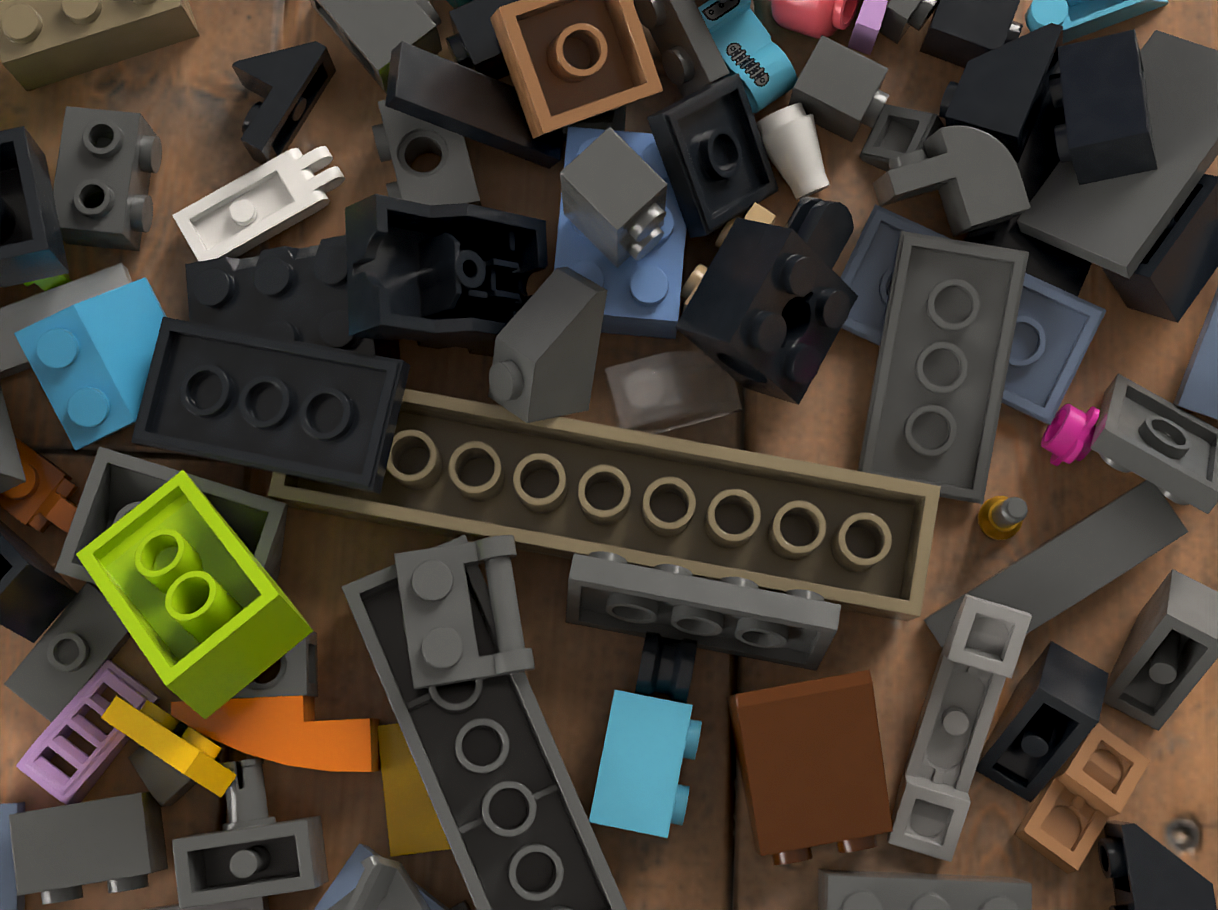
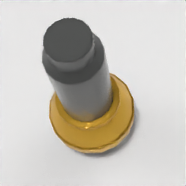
M994 496L986 500L978 512V524L982 532L995 540H1006L1014 536L1021 529L1023 519L1027 515V504L1018 497Z

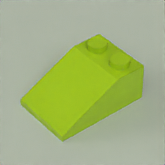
M184 470L176 474L76 553L165 686L204 719H207L313 632V629L282 589Z

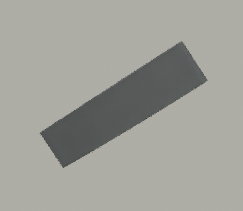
M1145 480L1044 542L1032 552L984 580L980 585L965 594L1030 613L1032 618L1026 633L1028 634L1188 533V530L1168 500L1160 492L1157 485ZM965 594L924 619L942 649Z

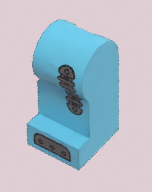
M709 0L698 7L730 72L726 76L739 73L752 112L758 113L793 89L798 80L796 72L786 54L778 45L772 42L771 35L750 9L751 0H729L724 3H720L717 0Z

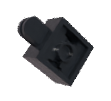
M802 197L785 227L737 217L675 328L744 388L799 405L858 298V295L832 270L854 230L853 219L849 209L840 202L824 201L814 197Z

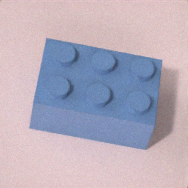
M568 127L564 168L605 130ZM615 131L667 183L666 215L664 217V225L660 228L664 235L659 243L642 259L636 261L630 256L617 268L564 215L561 192L554 270L560 267H568L607 290L601 333L676 339L677 329L675 326L679 319L686 225L653 134Z

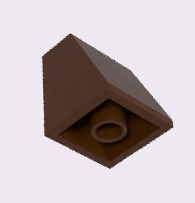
M870 669L726 697L755 851L760 856L772 854L774 865L791 864L812 859L811 847L837 842L839 853L855 852L877 847V834L893 832Z

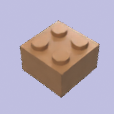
M519 0L499 7L490 17L533 139L646 99L663 91L633 0Z

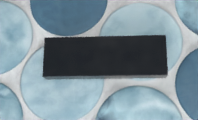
M403 41L391 51L386 107L548 169L561 160L563 128L533 139L514 86Z

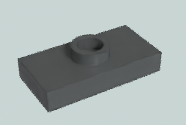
M87 582L4 685L52 723L103 664L115 657L131 637V634L98 586Z

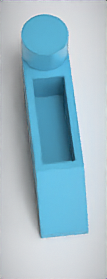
M1033 0L1025 13V22L1030 32L1050 23L1063 26L1064 44L1160 8L1169 2L1168 0Z

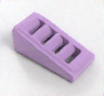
M107 660L36 739L16 765L19 770L66 805L82 802L130 739L116 728L107 735L84 717L91 708L101 716L111 704L101 696L105 689L109 686L138 710L141 709L146 700L156 705L161 699L112 660ZM73 731H76L96 747L90 756L67 739ZM56 753L78 769L71 778L50 762Z

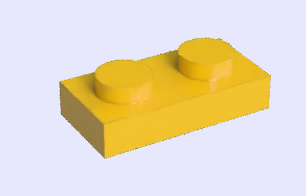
M116 696L101 716V719L221 798L237 776L215 761V758L222 750L221 747L189 726L180 738L173 733L180 721L149 700H146L141 709L138 710Z

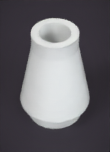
M802 103L782 108L756 123L767 156L792 189L796 200L808 197L830 186L825 174L814 115H806Z

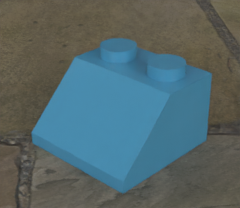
M145 277L71 305L14 333L75 450L92 445L136 423L162 318L166 317L150 283Z

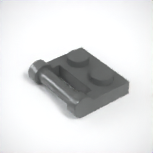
M513 535L493 536L474 542L394 554L414 690L535 669L532 648H525L511 563V559L517 556ZM485 564L498 653L479 657L465 567Z

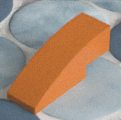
M311 696L234 698L227 701L207 719L202 718L184 701L171 702V716L202 735L245 754L283 765L321 771H381L378 743L379 719L315 721V698Z

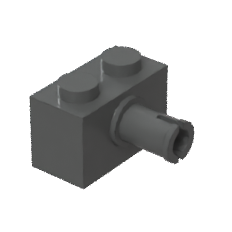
M262 758L220 763L237 775L225 792L229 823L222 824L223 830L194 834L172 840L179 909L315 889L329 881L321 815L276 822L275 816L268 817L262 765L264 764V759Z

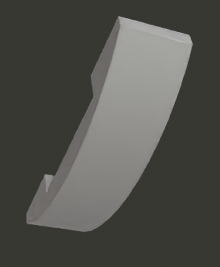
M965 594L937 662L915 728L891 817L893 832H888V843L945 861H952L971 803L968 792L1006 677L1012 679L1032 618L1030 613Z

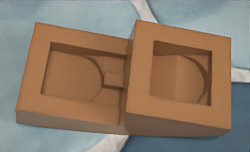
M1097 723L1046 784L1014 835L1067 874L1078 871L1109 817L1121 813L1151 760Z

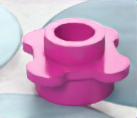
M1066 404L1055 414L1051 425L1047 426L1041 441V447L1052 453L1050 458L1051 464L1056 467L1062 461L1071 464L1075 459L1081 461L1091 451L1090 447L1096 428L1094 425L1100 415L1098 408L1092 406L1087 412H1084L1071 404Z

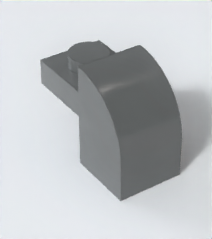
M947 126L938 129L923 142L928 159L924 150H917L898 156L887 162L889 171L872 183L879 206L881 207L938 190L953 237L1010 220L1031 208L1020 171L1008 149L992 135L968 126Z

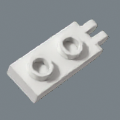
M326 146L317 147L305 155L301 153L299 148H293L172 216L198 261L221 257L236 258L326 207L330 202L326 193L341 185L345 177L338 166L328 168L316 176L314 175L315 172L326 167L333 160Z

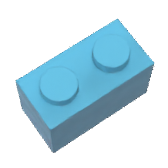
M614 690L589 818L590 823L668 838L670 823L683 825L690 786L678 784L682 759L695 760L702 721L690 719L693 705Z

